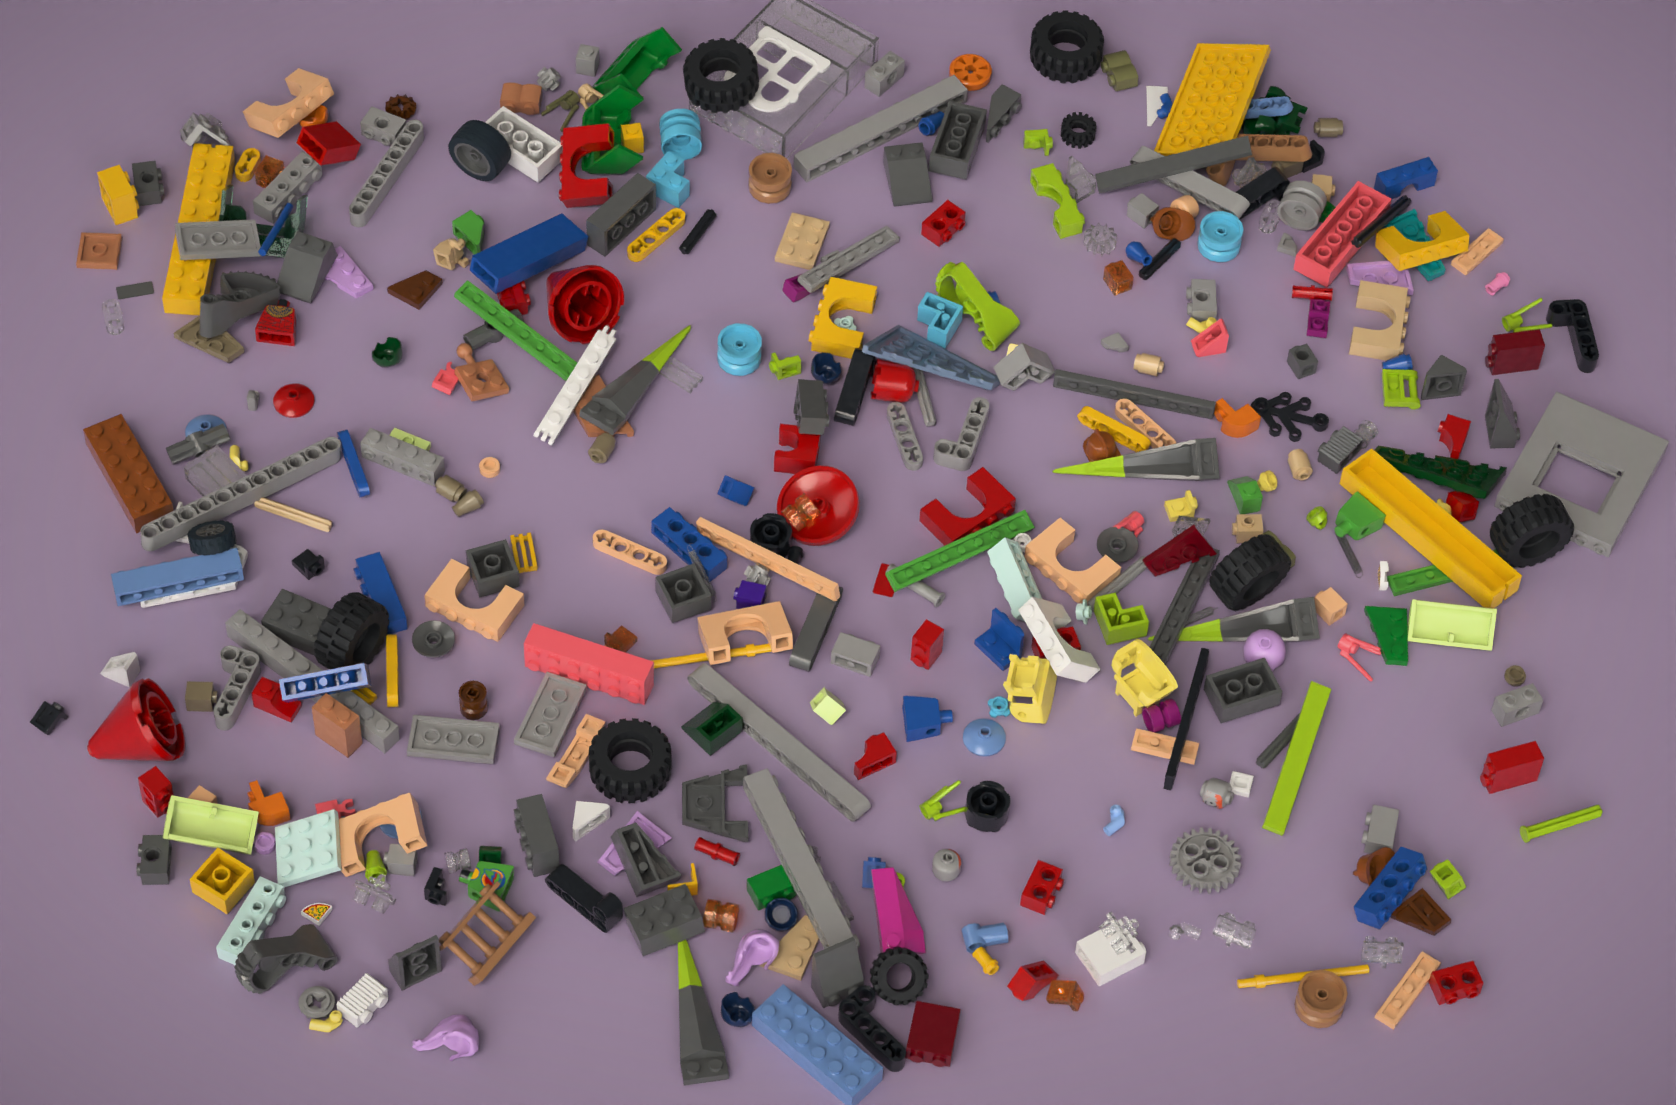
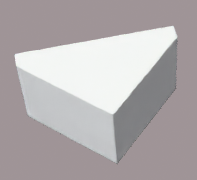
M131 652L111 657L100 674L130 687L140 673L137 654Z
M576 801L572 827L575 842L610 818V806L605 803Z

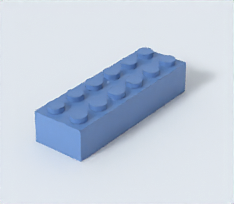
M784 984L752 1013V1026L845 1105H857L882 1081L883 1067Z

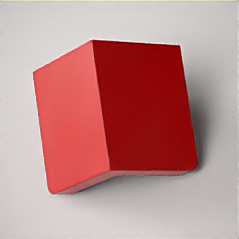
M1448 492L1446 503L1451 507V516L1458 522L1474 520L1479 501L1471 494L1465 492Z

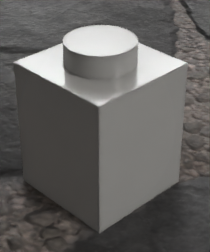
M580 44L576 55V73L595 77L600 63L599 47Z
M1143 193L1139 194L1136 198H1131L1127 204V216L1143 229L1152 223L1150 218L1159 210V205Z
M390 844L389 852H385L383 861L384 865H387L388 874L414 876L418 858L417 850L407 854L400 844Z

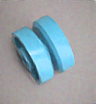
M1216 211L1207 214L1202 219L1197 245L1200 253L1205 258L1215 262H1227L1234 259L1239 254L1244 231L1242 222L1238 217L1229 212Z
M739 323L729 325L721 330L718 336L717 361L720 368L734 376L751 374L758 369L761 363L762 338L759 332L750 325Z

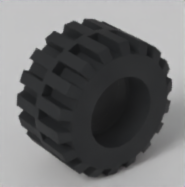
M901 947L888 948L884 953L877 955L878 958L874 959L872 969L870 968V982L878 996L894 1005H908L909 1002H915L918 996L923 995V990L928 985L926 982L929 979V974L927 973V966L920 956L907 948ZM896 963L908 965L912 973L909 984L902 989L892 988L886 979L888 970Z

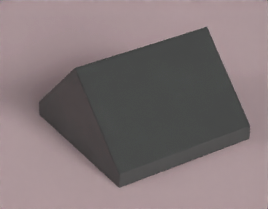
M1440 355L1426 373L1421 400L1461 396L1467 373L1466 368Z

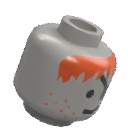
M1211 778L1203 783L1200 796L1206 805L1222 809L1227 804H1231L1234 793L1231 792L1230 783L1218 778Z
M951 849L939 850L934 855L932 862L934 876L941 881H952L958 877L961 870L959 854Z

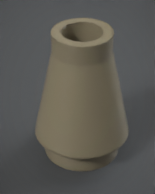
M475 489L473 491L469 490L452 506V510L457 517L481 508L480 505L484 501Z

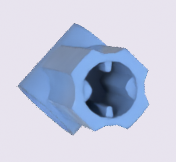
M973 923L964 926L961 930L966 950L969 953H973L979 947L985 948L986 946L1008 943V931L1004 923L987 926Z

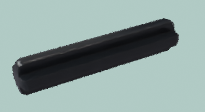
M713 209L706 210L680 245L679 250L682 254L688 255L714 221L717 214Z
M1176 238L1170 240L1152 258V262L1139 271V277L1147 280L1180 248L1181 242Z

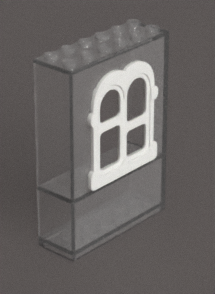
M771 0L733 38L738 44L741 42L746 45V48L753 52L757 63L769 70L759 80V88L755 93V97L751 101L748 100L749 103L746 106H740L739 110L734 112L733 110L728 111V113H712L711 110L705 111L700 106L697 107L690 99L689 109L706 118L709 122L722 127L725 131L736 135L741 140L752 144L758 150L766 153L780 154L788 159L863 80L865 72L878 62L879 37L811 0ZM763 49L780 60L777 63H771L757 55V52ZM787 63L806 73L796 84L777 75ZM720 70L709 74L706 78L712 81H725L734 77L736 73ZM770 81L789 90L778 101H768L761 95L762 89Z

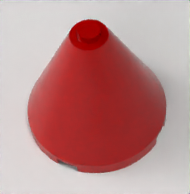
M585 265L555 271L547 277L546 288L549 320L553 329L565 340L580 342L581 344L590 343L598 329L602 331L605 325L610 327L607 332L608 334L618 322L620 306L624 305V291L618 278L609 270L597 265Z
M142 678L132 684L89 739L87 750L96 759L174 761L184 754L185 737L181 723L175 725L171 713L176 710L168 696L156 682L149 678L145 680Z

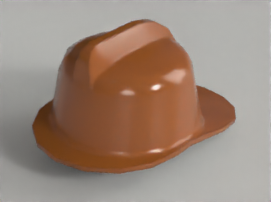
M1164 207L1150 218L1154 232L1157 236L1164 239L1172 240L1176 238L1179 241H1184L1193 234L1195 229L1193 216L1181 209Z
M1095 429L1094 433L1083 443V449L1089 462L1121 456L1114 438L1108 432Z
M1383 847L1371 854L1361 856L1357 863V869L1353 871V875L1358 876L1361 882L1370 886L1394 856L1395 852L1391 848Z

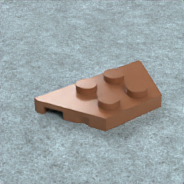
M599 375L592 379L573 411L588 437H598L602 433H607L579 417L580 410L592 400V396L606 387ZM626 421L615 434H627V437L634 436V430L629 422Z

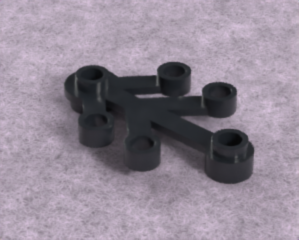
M1282 392L1279 396L1270 400L1259 397L1251 403V407L1270 427L1269 434L1273 437H1278L1281 434L1282 426L1276 423L1271 415L1277 416L1288 430L1289 439L1292 442L1300 441L1302 435L1301 430L1296 428L1292 421L1311 425L1318 432H1322L1328 427L1329 418L1323 413H1317L1313 417L1295 413L1298 410L1308 411L1310 409L1311 400L1307 397H1302L1299 401L1290 404L1291 394ZM1281 404V405H1283V406H1285V407H1283V408H1276V407H1274V406H1277V405Z

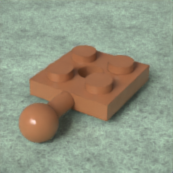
M462 343L457 347L458 357L465 359L467 364L455 367L454 373L471 402L508 394L509 387L492 359L475 362L472 357L473 349L469 344Z

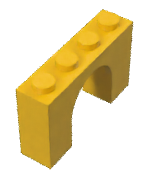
M1446 211L1428 215L1427 232L1434 240L1427 242L1412 241L1404 237L1394 226H1390L1376 233L1375 247L1398 271H1402L1468 251L1469 234Z
M830 277L829 283L824 285V300L820 299L818 311L820 313L815 315L813 322L815 329L810 331L808 341L812 342L811 351L830 353L835 356L852 359L855 348L862 349L864 332L841 328L835 325L830 317L834 313L846 309L872 314L877 299V286Z

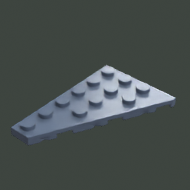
M900 325L864 344L862 352L865 354L981 387L985 390H993L1000 385L997 375Z

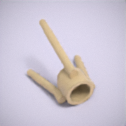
M588 83L583 84L578 90V95L581 97L579 102L585 110L588 108L587 103H594L597 98L600 99L604 96Z

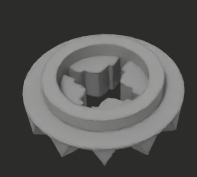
M323 986L310 987L299 998L300 1011L308 1019L310 1017L315 1019L327 1018V1015L333 1011L335 1005L333 993ZM313 998L317 1002H321V1008H318L316 1005L313 1006Z

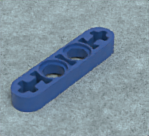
M348 430L337 432V437L341 442V450L359 498L370 495L366 477Z

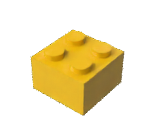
M119 164L97 172L101 198L115 225L138 218L137 209H139V204L135 198L137 192L134 185L130 186L129 184L130 178L127 171L123 172Z
M218 847L190 878L192 893L225 914H228L255 883L252 868Z

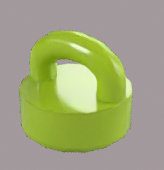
M1322 506L1315 507L1308 513L1306 520L1311 526H1315L1319 530L1323 529L1327 524V512Z

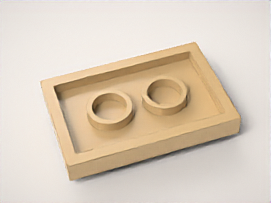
M792 212L776 252L775 262L808 270L814 268L829 230L830 221Z

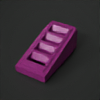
M800 275L786 279L782 291L792 302L799 301L811 294L798 282V276Z

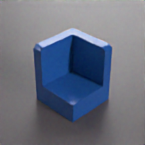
M725 475L717 494L747 506L755 487Z

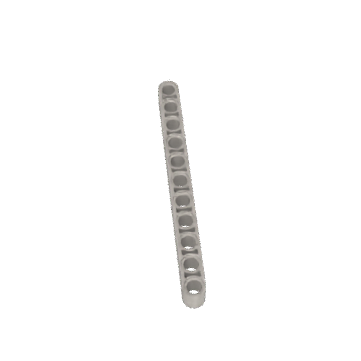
M327 437L145 524L140 530L142 548L146 551H155L186 536L188 531L198 524L220 520L255 503V501H259L262 497L265 498L336 464L341 459L340 440L336 437Z
M703 663L687 677L689 684L711 704L713 702L729 704L743 717L742 730L847 819L855 822L870 809L871 805L863 794L708 664Z

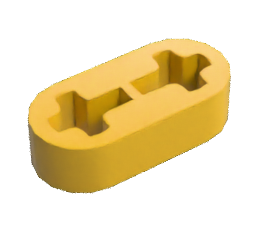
M248 148L242 153L235 166V176L238 181L247 182L253 178L261 162L260 152L257 149Z

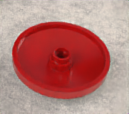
M813 466L799 471L785 483L777 501V514L783 516L786 522L791 525L792 539L810 546L826 545L844 536L855 523L860 508L859 494L852 480L841 470L830 466Z

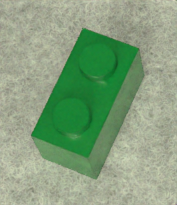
M782 865L747 879V892L758 911L766 908L768 903L776 898L791 900L797 895Z

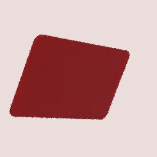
M882 563L872 592L893 597L894 590L885 575L889 564Z

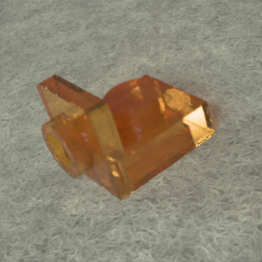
M622 625L612 635L608 632L604 635L606 647L625 653L637 642V636Z
M1052 980L1046 1000L1049 1004L1070 1005L1073 1011H1078L1080 1004L1084 1000V993L1076 981Z

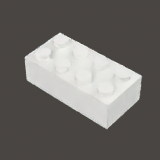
M506 107L500 108L485 122L498 130L509 144L511 158L508 164L539 183L560 163V154L563 153L561 143Z

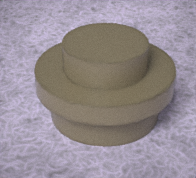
M1513 665L1505 671L1504 678L1508 684L1519 686L1525 682L1526 674L1522 667Z

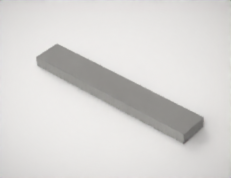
M885 226L798 276V282L807 291L812 293L828 284L830 277L838 278L897 244L900 237L888 226Z

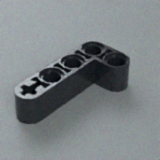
M1278 167L1269 169L1236 191V193L1245 197L1250 203V206L1239 220L1274 197L1280 203L1290 181Z
M1580 299L1551 302L1546 315V322L1552 324L1553 327H1568L1579 370L1584 373L1593 372L1599 358V351L1587 305Z
M855 348L835 410V422L854 426L869 378L873 377L874 368L877 364V358L863 353L862 349Z
M560 864L545 878V883L555 894L602 932L607 933L623 918V905L615 894L608 892L605 896L601 895L564 864Z
M867 985L860 986L839 1004L838 1020L888 1070L899 1072L905 1066L906 1050L869 1014L875 1006V990ZM862 998H868L869 1000H868V1001H862L861 999H862ZM850 1011V1012H852L853 1014L848 1015V1014H845L844 1012ZM866 1026L868 1027V1029L864 1030L859 1027ZM882 1041L884 1044H877L875 1042Z

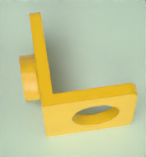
M691 863L692 882L670 884L667 886V891L686 884L692 896L698 895L694 863Z

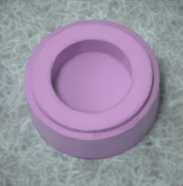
M261 832L255 836L253 844L257 853L267 855L275 850L276 841L273 834Z

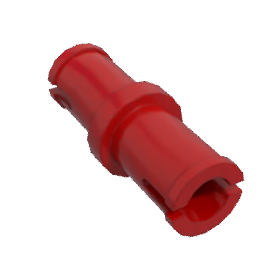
M1293 285L1292 298L1332 301L1333 288H1318L1315 285H1311V287Z
M702 837L697 839L694 850L710 855L714 860L719 859L733 866L737 864L740 853L723 847V844L719 842L715 844Z

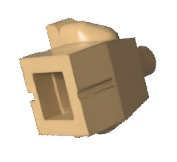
M449 238L440 242L433 249L436 264L449 270H453L455 264L465 268L469 264L468 258L464 257L461 259L464 254L462 248L465 246V241L462 238L459 240Z

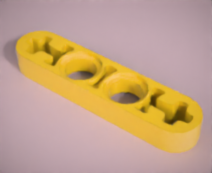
M673 208L628 245V259L632 262H640L685 224V212L680 208ZM667 227L668 231L660 232L658 228ZM652 238L655 241L653 243H646L644 240Z
M1084 406L1077 415L1078 420L1083 425L1093 430L1099 429V431L1110 433L1114 441L1135 452L1148 450L1151 446L1150 440L1145 435L1089 406Z
M397 634L386 635L387 707H399Z

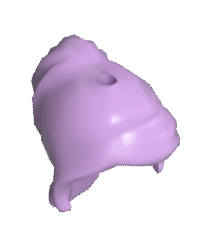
M755 929L744 935L736 950L734 968L725 977L726 983L739 986V982L749 973L752 965H761L767 962L764 966V969L767 970L778 954L780 944L778 939L769 931Z
M462 1014L452 1015L441 1020L424 1039L413 1040L412 1047L420 1052L445 1045L450 1050L458 1053L450 1057L449 1060L453 1061L456 1058L472 1056L478 1051L479 1034L467 1016Z

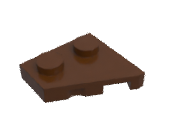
M425 270L389 286L387 291L388 294L420 310L443 284L442 278Z
M1423 888L1404 901L1391 914L1392 919L1433 936L1451 923V918Z

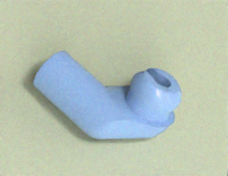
M1115 804L1110 808L1111 822L1103 828L1108 836L1114 834L1125 824L1124 810L1120 805Z

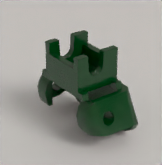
M1270 86L1266 96L1258 99L1283 96L1291 98L1279 87ZM1291 101L1293 109L1286 115L1272 117L1259 115V118L1245 119L1242 134L1290 135V132L1298 134L1301 128L1299 126L1303 120L1298 114H1305L1308 108Z

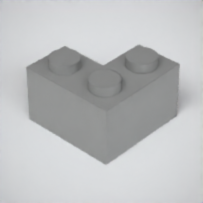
M1024 343L1016 346L1012 352L993 367L1001 385L1013 391L1028 379L1041 384L1055 373L1047 353Z

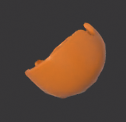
M320 105L299 121V125L303 127L328 123V109L326 106Z

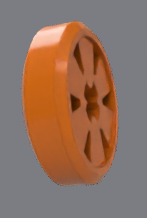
M963 54L956 57L950 64L949 77L955 75L968 91L982 89L991 80V65L982 56Z

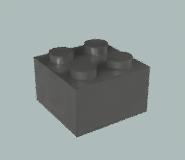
M506 539L466 550L467 566L470 567V575L479 598L501 592L505 585L511 588L520 586L519 571Z
M695 563L655 577V591L672 623L711 610V594Z

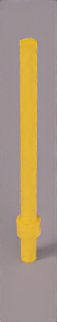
M747 644L745 647L730 649V656L746 655L747 657H753L755 654L772 651L769 644L755 646L754 644ZM698 653L650 661L654 662V668L708 661L706 653Z
M1365 964L1322 970L1333 972L1340 977L1369 973V966ZM1312 971L1264 976V974L1254 975V978L1237 979V987L1255 986L1257 989L1265 988L1266 985L1297 982L1301 981L1306 974Z

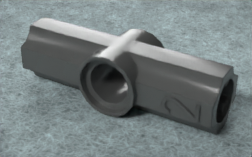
M518 309L509 311L524 322ZM485 321L484 325L464 334L463 339L465 343L475 350L488 342L497 343L501 341L504 334Z
M220 424L204 432H194L188 435L185 440L166 447V451L172 464L175 465L191 457L203 456L209 453L212 448L231 440L224 424Z

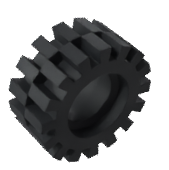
M1073 112L1072 116L1068 114L1066 118L1064 117L1060 134L1062 141H1066L1067 146L1072 144V148H1075L1076 145L1078 149H1081L1082 145L1084 148L1088 147V144L1091 145L1095 140L1097 127L1092 116L1088 118L1089 114L1083 116L1082 112H1079V115ZM1081 128L1085 130V132L1078 133L1074 132L1072 129Z

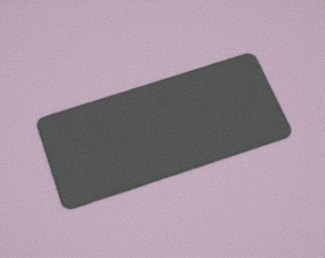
M152 281L116 287L119 300L154 294Z

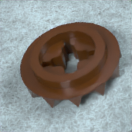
M397 94L396 97H390L389 101L386 102L385 111L403 119H408L416 112V102H414L412 97L408 98L406 94L403 96ZM398 104H402L403 110L399 108Z

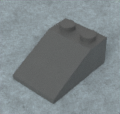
M923 143L885 146L883 164L893 206L932 202Z
M297 231L287 249L277 284L280 286V294L311 304L338 256L333 243Z
M1494 379L1485 413L1490 449L1515 448L1516 441L1520 439V429L1516 428L1517 412L1513 411L1512 402L1500 380Z
M437 935L423 942L416 943L388 959L389 971L401 991L442 971L439 938Z
M854 937L813 954L811 988L823 1008L839 1004L841 1000H844L858 987L864 985Z

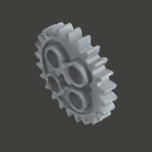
M1200 827L1199 833L1191 829L1190 835L1184 832L1183 839L1178 837L1176 844L1173 843L1169 865L1173 866L1172 874H1177L1176 880L1183 879V887L1190 884L1191 891L1197 887L1199 893L1206 889L1208 894L1214 888L1218 893L1220 886L1227 889L1228 883L1233 884L1235 877H1238L1241 867V855L1238 854L1239 848L1233 847L1234 840L1227 842V834L1221 837L1220 830L1213 834L1211 828L1208 829V832H1204L1203 828Z

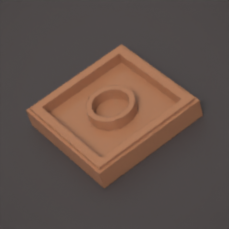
M81 232L76 261L77 268L117 270L122 235Z

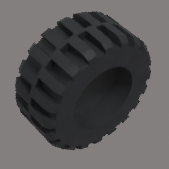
M1063 10L1061 13L1056 11L1050 16L1049 14L1044 16L1042 20L1035 24L1032 30L1030 59L1034 68L1040 71V74L1044 77L1048 76L1050 80H1058L1060 83H1076L1077 80L1083 81L1087 79V76H1092L1099 69L1102 61L1104 47L1102 30L1093 19L1090 20L1087 15H1080L1076 11L1073 13L1068 12V10ZM1058 43H1071L1078 46L1080 49L1075 51H1064L1056 48L1053 45Z
M719 38L720 40L715 41L711 39L708 40V43L703 42L699 44L698 48H694L685 59L683 75L687 96L692 100L693 104L697 107L700 106L705 111L711 110L712 113H728L730 110H733V112L737 111L740 106H746L749 103L748 100L751 101L758 91L759 75L756 57L741 42L738 44L736 40L730 39L728 41L725 38ZM720 70L736 73L734 77L725 81H712L706 78L709 74Z
M1536 494L1533 497L1528 496L1519 502H1514L1512 506L1505 508L1503 513L1498 514L1496 521H1493L1491 524L1490 539L1499 556L1511 567H1531L1536 563H1542L1546 559L1552 558L1558 551L1564 549V546L1573 537L1574 523L1559 498L1549 494Z
M1261 534L1257 537H1252L1250 540L1243 542L1239 547L1233 549L1229 555H1226L1218 563L1209 578L1210 587L1228 609L1235 611L1245 609L1247 606L1255 604L1256 601H1260L1281 583V580L1290 571L1291 559L1271 535Z
M359 592L348 593V595L341 597V600L337 601L334 607L329 610L327 617L321 623L320 630L317 632L314 654L318 663L328 669L361 663L370 664L374 656L378 654L379 648L383 645L384 637L388 632L389 614L386 608Z
M625 718L619 719L618 723H615V721L609 723L607 728L602 727L598 731V735L593 737L592 745L589 746L590 778L592 783L596 784V789L602 793L604 791L605 797L609 799L613 797L616 802L620 803L628 801V804L635 803L637 800L644 802L647 801V797H655L658 795V790L662 791L666 787V782L669 781L672 770L671 745L668 743L667 736L661 733L660 728L655 725L652 727L651 723L645 720L640 722L639 719L632 718V720L626 721ZM626 751L642 753L650 760L644 767L630 771L620 769L611 763V760L616 755Z

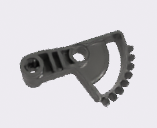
M230 271L227 274L222 272L220 281V293L222 295L205 294L200 297V335L205 338L216 337L223 334L239 319L260 312L267 305H277L280 298V286L276 283V279H270L268 275L263 276L262 273L255 274L254 271L252 273L247 271L233 273Z
M308 924L302 925L291 936L248 942L244 950L238 954L234 968L238 981L245 989L252 991V993L261 994L264 991H268L292 966L298 965L303 967L305 965L312 968L317 964L322 971L332 968L337 963L338 958L315 925ZM258 965L260 969L256 973H254V970Z

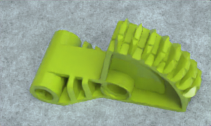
M949 262L937 274L935 283L937 286L936 291L938 292L937 296L963 306V314H970L974 318V323L979 325L978 332L984 331L985 335L981 341L988 350L995 351L1020 326V321L1014 312L994 301L964 262L958 264ZM953 279H954V280L956 281V283H957V284H956V288L954 287Z

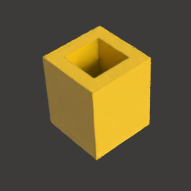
M641 123L621 125L622 146L636 153H644V136Z

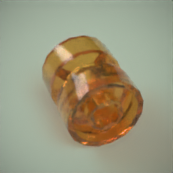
M804 492L795 499L794 505L789 504L781 511L798 532L807 525L808 519L813 520L821 513Z
M708 898L703 917L704 927L716 929L720 926L722 931L734 933L738 919L739 904L726 902L722 905L721 901Z

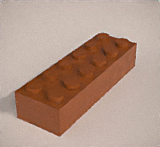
M122 414L83 429L87 447L136 534L140 532L145 524L174 511L169 496Z

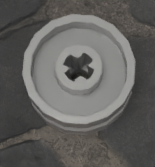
M1294 181L1286 187L1283 198L1278 205L1277 213L1279 218L1291 228L1310 230L1319 223L1321 213L1326 206L1327 197L1320 187L1311 182Z

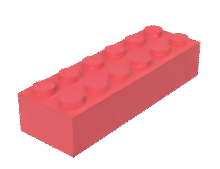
M1357 181L1296 254L1293 270L1328 288L1361 248H1356L1355 245H1352L1351 241L1359 232L1390 207L1392 199Z
M533 623L524 641L525 667L532 671L556 674L586 684L591 690H599L608 693L612 697L627 699L631 703L645 705L654 686L653 661Z

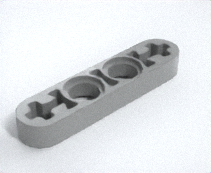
M892 402L887 407V419L903 463L909 470H919L923 464V455L907 411L902 403ZM894 410H896L897 413H899V418H898V419H897L896 413L893 412ZM904 425L907 427V430L899 431L896 427ZM910 441L913 443V446L905 447L902 443ZM912 453H913V458H914V460L917 461V462H913V460H910V457H911V454H912Z

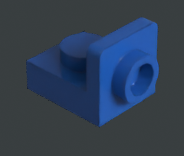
M868 857V861H863L862 888L873 889L871 869L886 867V862H881V858Z

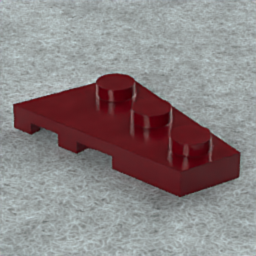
M1193 524L1142 560L1156 577L1178 569L1181 564L1191 561L1194 563L1199 561L1200 557L1206 555L1211 557L1217 553Z

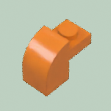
M1223 398L1216 401L1214 415L1218 421L1222 422L1221 432L1225 435L1242 438L1259 429L1261 416L1249 404L1235 411Z
M257 780L249 783L250 792H247L250 803H248L249 810L259 812L258 824L274 826L290 820L289 808L282 792L264 797Z

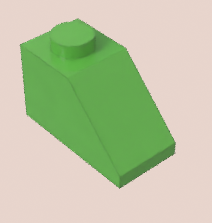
M470 210L453 220L452 227L453 234L458 239L462 238L465 241V246L475 255L481 252L484 220L480 215H476Z
M1245 476L1227 481L1240 514L1260 511L1263 496L1256 480Z

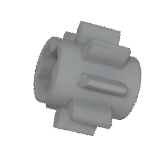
M544 67L537 74L539 77L537 83L545 91L549 88L554 91L560 84L558 80L561 76L553 67L549 69Z
M756 563L754 566L748 565L744 572L747 577L746 581L767 586L771 580V577L768 575L769 569L759 563Z

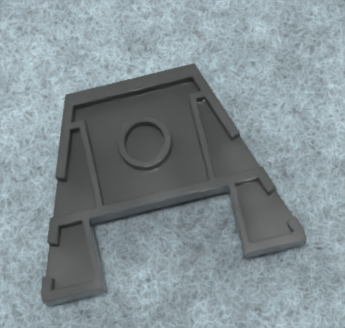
M741 765L738 769L731 771L727 769L721 771V774L711 777L706 775L682 782V825L748 842V821H725V786H743V777L747 776V765Z

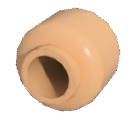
M1190 195L1181 196L1170 204L1171 208L1189 212L1193 218H1196L1199 213V205L1195 198Z

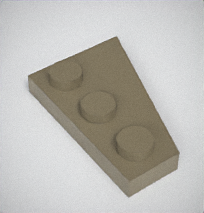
M200 316L174 332V338L227 363L244 353V347L227 331L212 338L201 336Z

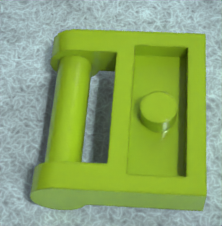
M1382 369L1384 406L1409 407L1413 410L1420 408L1421 404L1418 398L1416 382L1418 380V372L1415 370ZM1403 379H1406L1409 383L1410 397H1405Z

